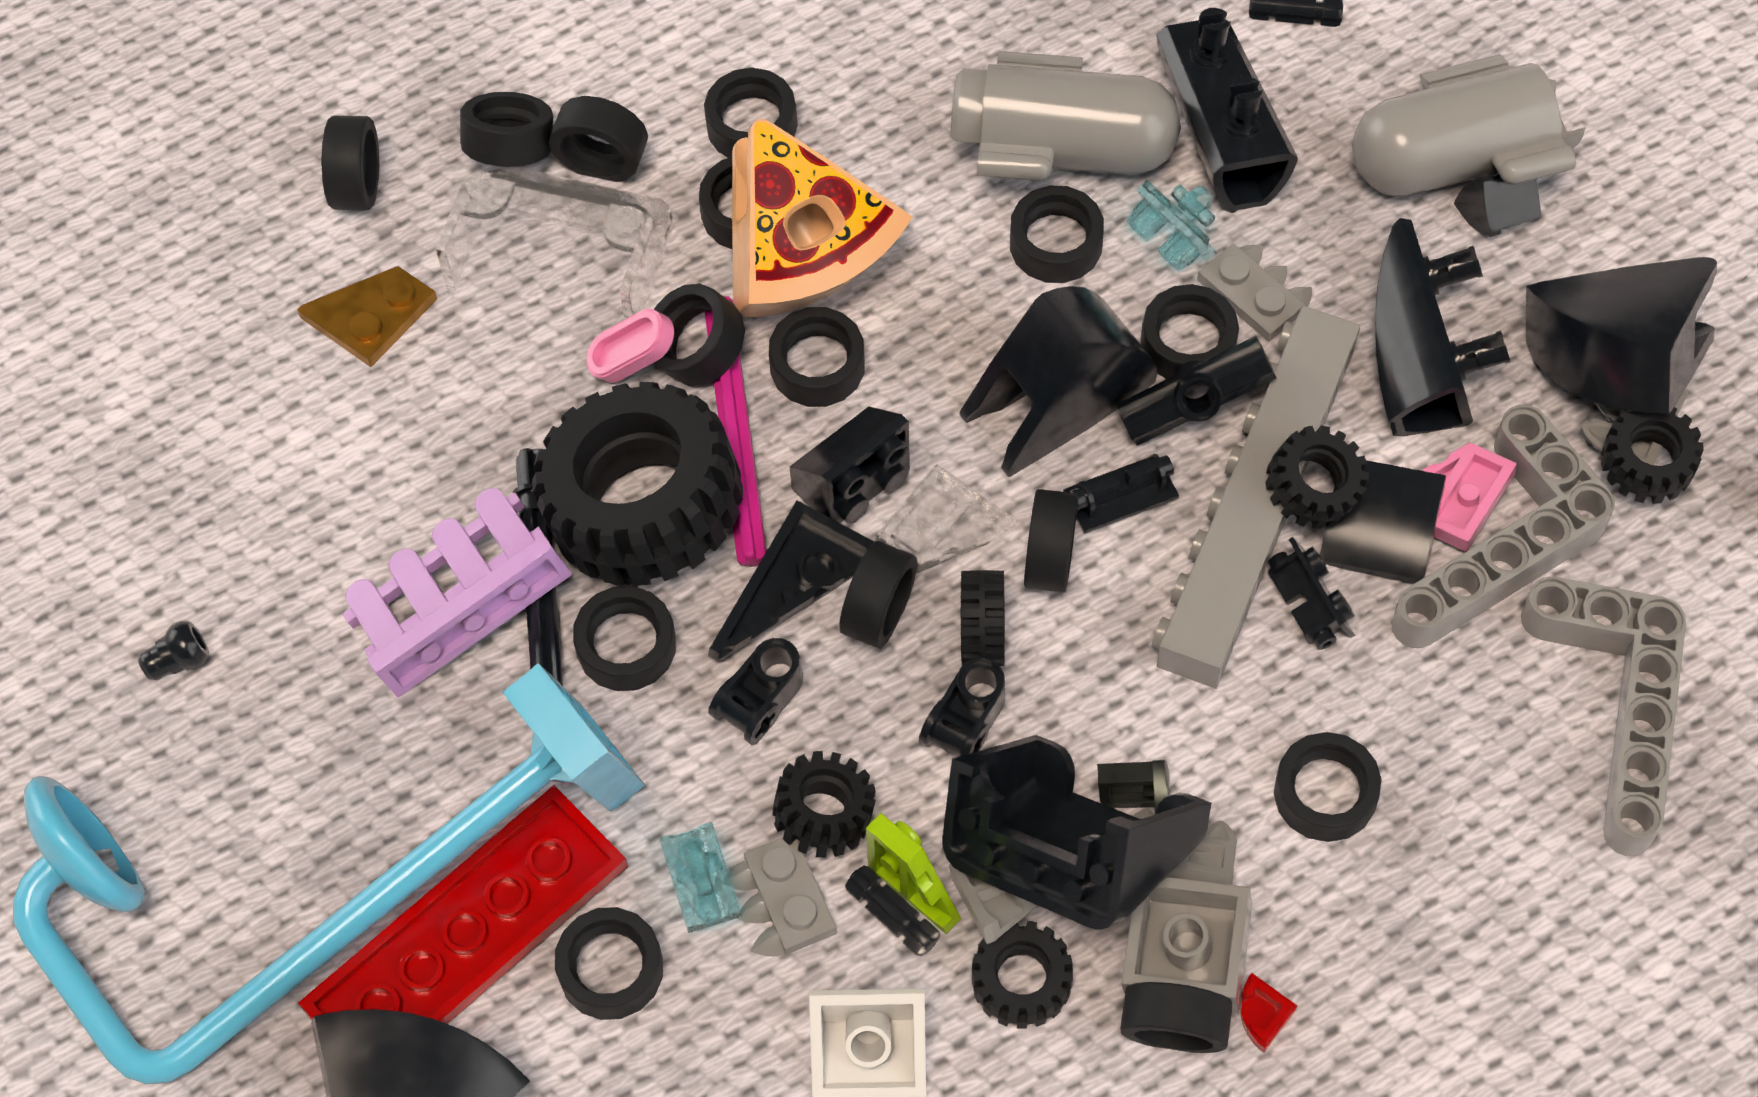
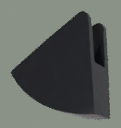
M1696 257L1621 267L1527 285L1526 344L1533 360L1559 386L1586 400L1616 409L1641 413L1669 414L1714 340L1715 328L1707 323L1695 322L1700 306L1712 287L1717 273V261L1710 257Z
M1076 286L1056 288L1042 293L1034 300L992 359L961 408L959 415L968 423L985 414L1001 411L1025 396L1030 398L1032 401L1031 410L1008 444L1001 465L1004 473L1011 477L1117 410V403L1152 386L1157 378V367L1148 352L1106 301L1095 291Z
M368 1009L344 1010L316 1015L311 1022L326 1097H514L530 1082L510 1060L487 1043L459 1028L433 1018L399 1011Z

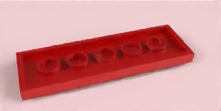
M553 785L299 1001L298 1005L311 1021L316 1015L344 1010L377 1009L411 1013L448 1024L628 867L627 859Z

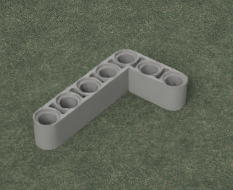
M1530 405L1511 407L1504 413L1494 442V451L1497 455L1517 463L1514 478L1539 507L1414 583L1401 593L1392 620V632L1395 638L1403 645L1410 648H1424L1433 644L1591 546L1604 535L1615 508L1614 496L1539 409ZM1513 434L1525 436L1529 441L1516 439ZM1544 472L1555 473L1562 479L1551 478ZM1577 510L1590 512L1595 518L1582 516ZM1535 536L1548 537L1554 544L1543 543ZM1502 561L1508 563L1513 569H1501L1493 562ZM1451 588H1464L1468 592H1470L1471 595H1458L1455 592H1453ZM1419 613L1424 615L1429 621L1419 623L1412 620L1408 614Z
M1560 577L1539 579L1532 585L1521 613L1522 625L1526 632L1532 637L1543 641L1625 656L1603 831L1608 846L1616 853L1624 856L1643 854L1653 843L1664 820L1686 629L1685 613L1675 601L1661 596ZM1539 605L1551 606L1559 614L1551 615L1545 613L1539 608ZM1593 615L1606 617L1611 621L1612 625H1604L1597 622ZM1646 625L1657 626L1666 635L1652 633ZM1640 673H1651L1655 675L1661 683L1649 682L1646 679H1644ZM1642 720L1648 722L1653 726L1655 732L1641 730L1634 721ZM1628 769H1637L1644 772L1650 781L1641 782L1634 779L1629 774ZM1630 818L1636 820L1641 824L1644 832L1629 830L1624 826L1621 819Z

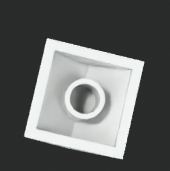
M924 989L809 991L812 1097H926Z

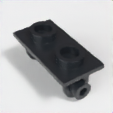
M1158 454L1150 455L1148 458L1092 479L1080 481L1076 485L1063 489V492L1078 494L1076 519L1084 534L1179 498V494L1169 477L1174 474L1172 462L1167 455L1159 457Z
M1294 537L1288 539L1295 552L1289 556L1286 552H1279L1273 555L1268 560V564L1271 567L1268 575L1274 581L1288 605L1304 595L1308 600L1291 611L1309 644L1315 643L1318 650H1323L1336 642L1337 638L1334 634L1340 630H1343L1350 638L1356 636L1347 622L1355 617V614L1339 589L1330 593L1322 577L1330 572L1316 549L1312 546L1305 550Z

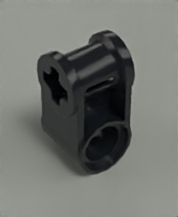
M771 638L763 641L756 647L755 651L739 670L719 688L710 703L708 714L716 720L724 718L744 733L745 741L751 745L757 744L775 724L779 714L803 685V671L797 648L790 641L783 638ZM776 664H785L790 667L787 673L779 677H772L766 674L767 669Z
M974 658L965 662L942 699L937 702L926 718L919 735V743L925 746L934 744L956 757L980 751L990 728L1005 704V676L1001 667L993 660L987 658ZM981 683L994 688V691L985 697H977L968 692L973 685Z

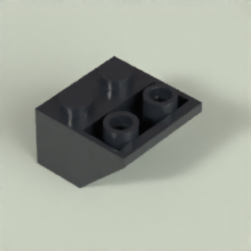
M868 406L789 466L792 490L809 507L839 523L843 521L846 523L856 521L865 513L871 499L883 490L886 493L895 491L908 477L910 470L909 421L902 414Z

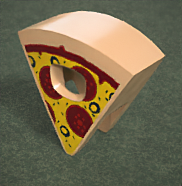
M766 119L756 120L749 128L748 138L739 139L734 144L732 150L733 304L742 314V317H764L798 310L822 300L847 285L883 256L901 236L913 217Z

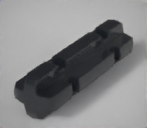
M1250 0L1249 17L1257 20H1268L1269 16H1276L1275 21L1314 24V20H1320L1321 25L1336 27L1342 21L1343 0Z
M863 865L855 870L845 884L846 891L859 903L865 900L867 902L865 908L897 938L902 934L905 937L903 944L915 955L923 956L930 951L940 937L939 930L925 918L919 921L917 917L920 913L889 884L886 883L884 886L879 884L882 878L869 866Z

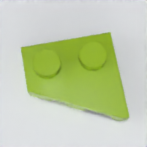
M880 813L866 827L868 866L947 935L961 920V917L924 849L921 847L922 841L920 837L906 823L897 821L894 824L885 815Z

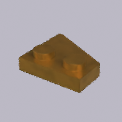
M396 266L302 304L297 309L299 317L366 365L372 367L437 300L436 292L401 267Z

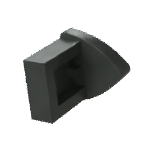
M1166 760L1097 764L1101 804L1111 808L1155 807L1156 814L1159 803L1165 797L1170 796V773Z

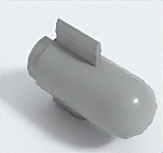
M999 51L997 65L989 64L987 70L963 68L956 75L950 137L958 142L980 143L977 176L1040 181L1048 178L1052 169L1136 175L1154 170L1170 158L1181 131L1180 117L1175 98L1161 83L1144 76L1082 71L1083 57Z
M1498 54L1420 74L1425 90L1385 99L1365 111L1357 125L1352 142L1357 170L1369 185L1384 195L1411 196L1499 173L1505 183L1519 184L1573 170L1576 167V158L1572 148L1580 143L1585 128L1567 132L1562 122L1556 99V80L1549 79L1539 65L1528 63L1510 68L1508 61L1504 59L1503 55Z

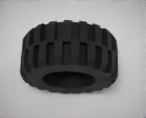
M640 382L639 387L630 388L628 384L624 383L612 386V392L601 396L596 392L586 397V404L577 410L572 406L561 417L562 424L558 428L552 426L543 440L546 449H540L537 453L533 466L536 473L532 479L533 493L538 501L537 506L561 553L569 563L576 564L580 572L591 578H598L601 575L605 583L623 585L625 580H631L633 586L651 585V579L662 577L664 581L679 577L677 571L687 566L694 569L706 560L704 554L709 549L713 551L718 549L727 538L724 529L731 530L740 513L737 506L743 500V485L740 480L742 474L722 422L715 412L710 411L705 401L696 395L690 394L688 396L685 389L668 384L664 389H660L659 384L655 382ZM651 464H666L677 467L665 485L645 498L620 504L600 501L607 488L617 478L630 470Z

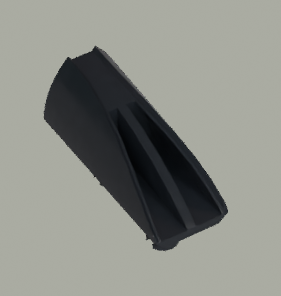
M1208 8L1200 13L1199 20L1167 25L1156 34L1166 73L1215 194L1228 211L1235 213L1237 210L1267 205L1281 191L1291 177L1297 164L1298 156L1231 26V21L1226 20L1227 12L1219 8Z
M1399 218L1393 224L1383 253L1377 285L1375 311L1376 358L1381 393L1393 436L1402 437L1464 427L1471 424L1473 418L1462 381L1466 380L1465 375L1502 363H1510L1501 330L1495 334L1464 344L1456 345L1455 341L1450 342L1435 295L1439 294L1438 289L1476 277H1483L1474 245L1444 257L1429 260L1428 256L1423 257L1412 220Z

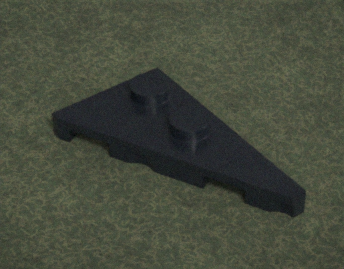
M796 500L709 648L708 656L719 662L851 579L862 557L875 541Z

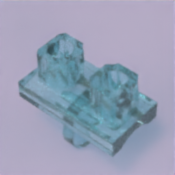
M1148 180L1137 189L1142 200L1136 205L1126 221L1146 242L1167 225L1174 234L1157 250L1177 272L1185 269L1199 256L1206 262L1217 254V251L1209 244V237L1193 223L1195 220H1198L1204 227H1208L1215 220V216L1207 209L1212 200V193L1204 186H1199L1189 192L1182 185L1176 186L1171 192V196L1179 203L1177 207Z
M712 822L703 824L686 833L659 838L688 933L742 917Z

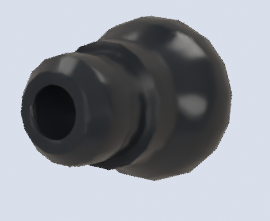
M180 621L172 624L165 636L155 641L154 646L142 652L138 658V663L149 680H159L171 672L176 674L183 669L193 670L201 667L209 657V650L197 628L189 621Z

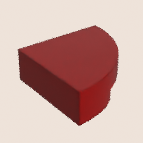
M1251 972L1242 991L1240 1015L1248 1037L1260 1051L1265 1053L1296 1012L1298 1005Z

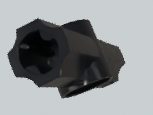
M1254 336L1203 362L1190 361L1183 363L1175 370L1172 377L1116 405L1131 439L1138 446L1188 421L1201 422L1208 420L1218 412L1221 405L1277 377L1257 336ZM1197 383L1209 387L1206 394L1199 398H1188L1183 395L1188 387Z

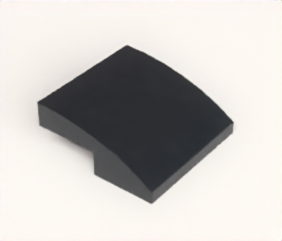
M1366 460L1367 465L1362 471L1369 472V481L1364 486L1367 489L1358 503L1344 518L1342 517L1331 526L1326 523L1320 557L1325 565L1416 583L1426 575L1434 542L1436 522L1445 489L1446 475Z

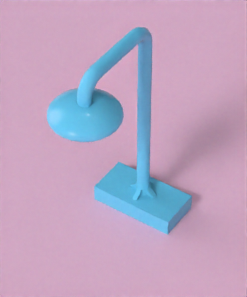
M538 663L502 692L533 731L531 756L173 1043L159 1050L144 1048L134 1039L48 917L47 904L54 890L64 881L87 900L102 907L121 912H130L138 909L143 902L145 894L137 871L109 830L73 792L51 777H34L24 790L27 825L35 844L43 856L31 866L19 882L13 899V922L25 947L107 1061L126 1078L144 1084L167 1083L192 1071L551 781L578 785L610 812L646 785L583 705ZM111 848L119 868L117 873L111 870L95 853L96 850Z

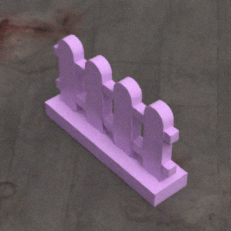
M489 488L484 490L475 501V509L480 515L479 518L464 528L457 520L452 518L440 521L432 531V540L437 546L435 549L422 558L411 549L399 550L389 561V570L394 578L378 589L367 579L357 580L347 589L345 598L350 609L342 615L353 629L361 624L372 642L370 646L364 649L369 657L367 660L376 675L398 698L573 575L541 529L537 527L531 532L527 529L517 514L525 506L515 492L506 498L499 489ZM491 532L503 552L489 562H486L474 543ZM448 563L460 582L443 593L431 573ZM404 593L416 613L400 624L388 604Z

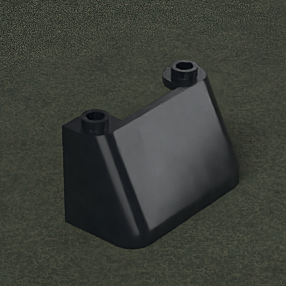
M1038 735L952 758L942 835L943 850L952 867L966 875L1091 929L1102 930L1122 923L1201 843L1208 829L1212 802L1191 794L1179 792L1167 796L1159 803L1155 815L1139 819L1074 793L1075 766L1071 755L1060 744Z

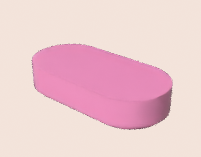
M644 309L603 331L593 340L587 353L589 372L603 381L616 383L658 361L667 353L674 338V326L671 319L656 310Z

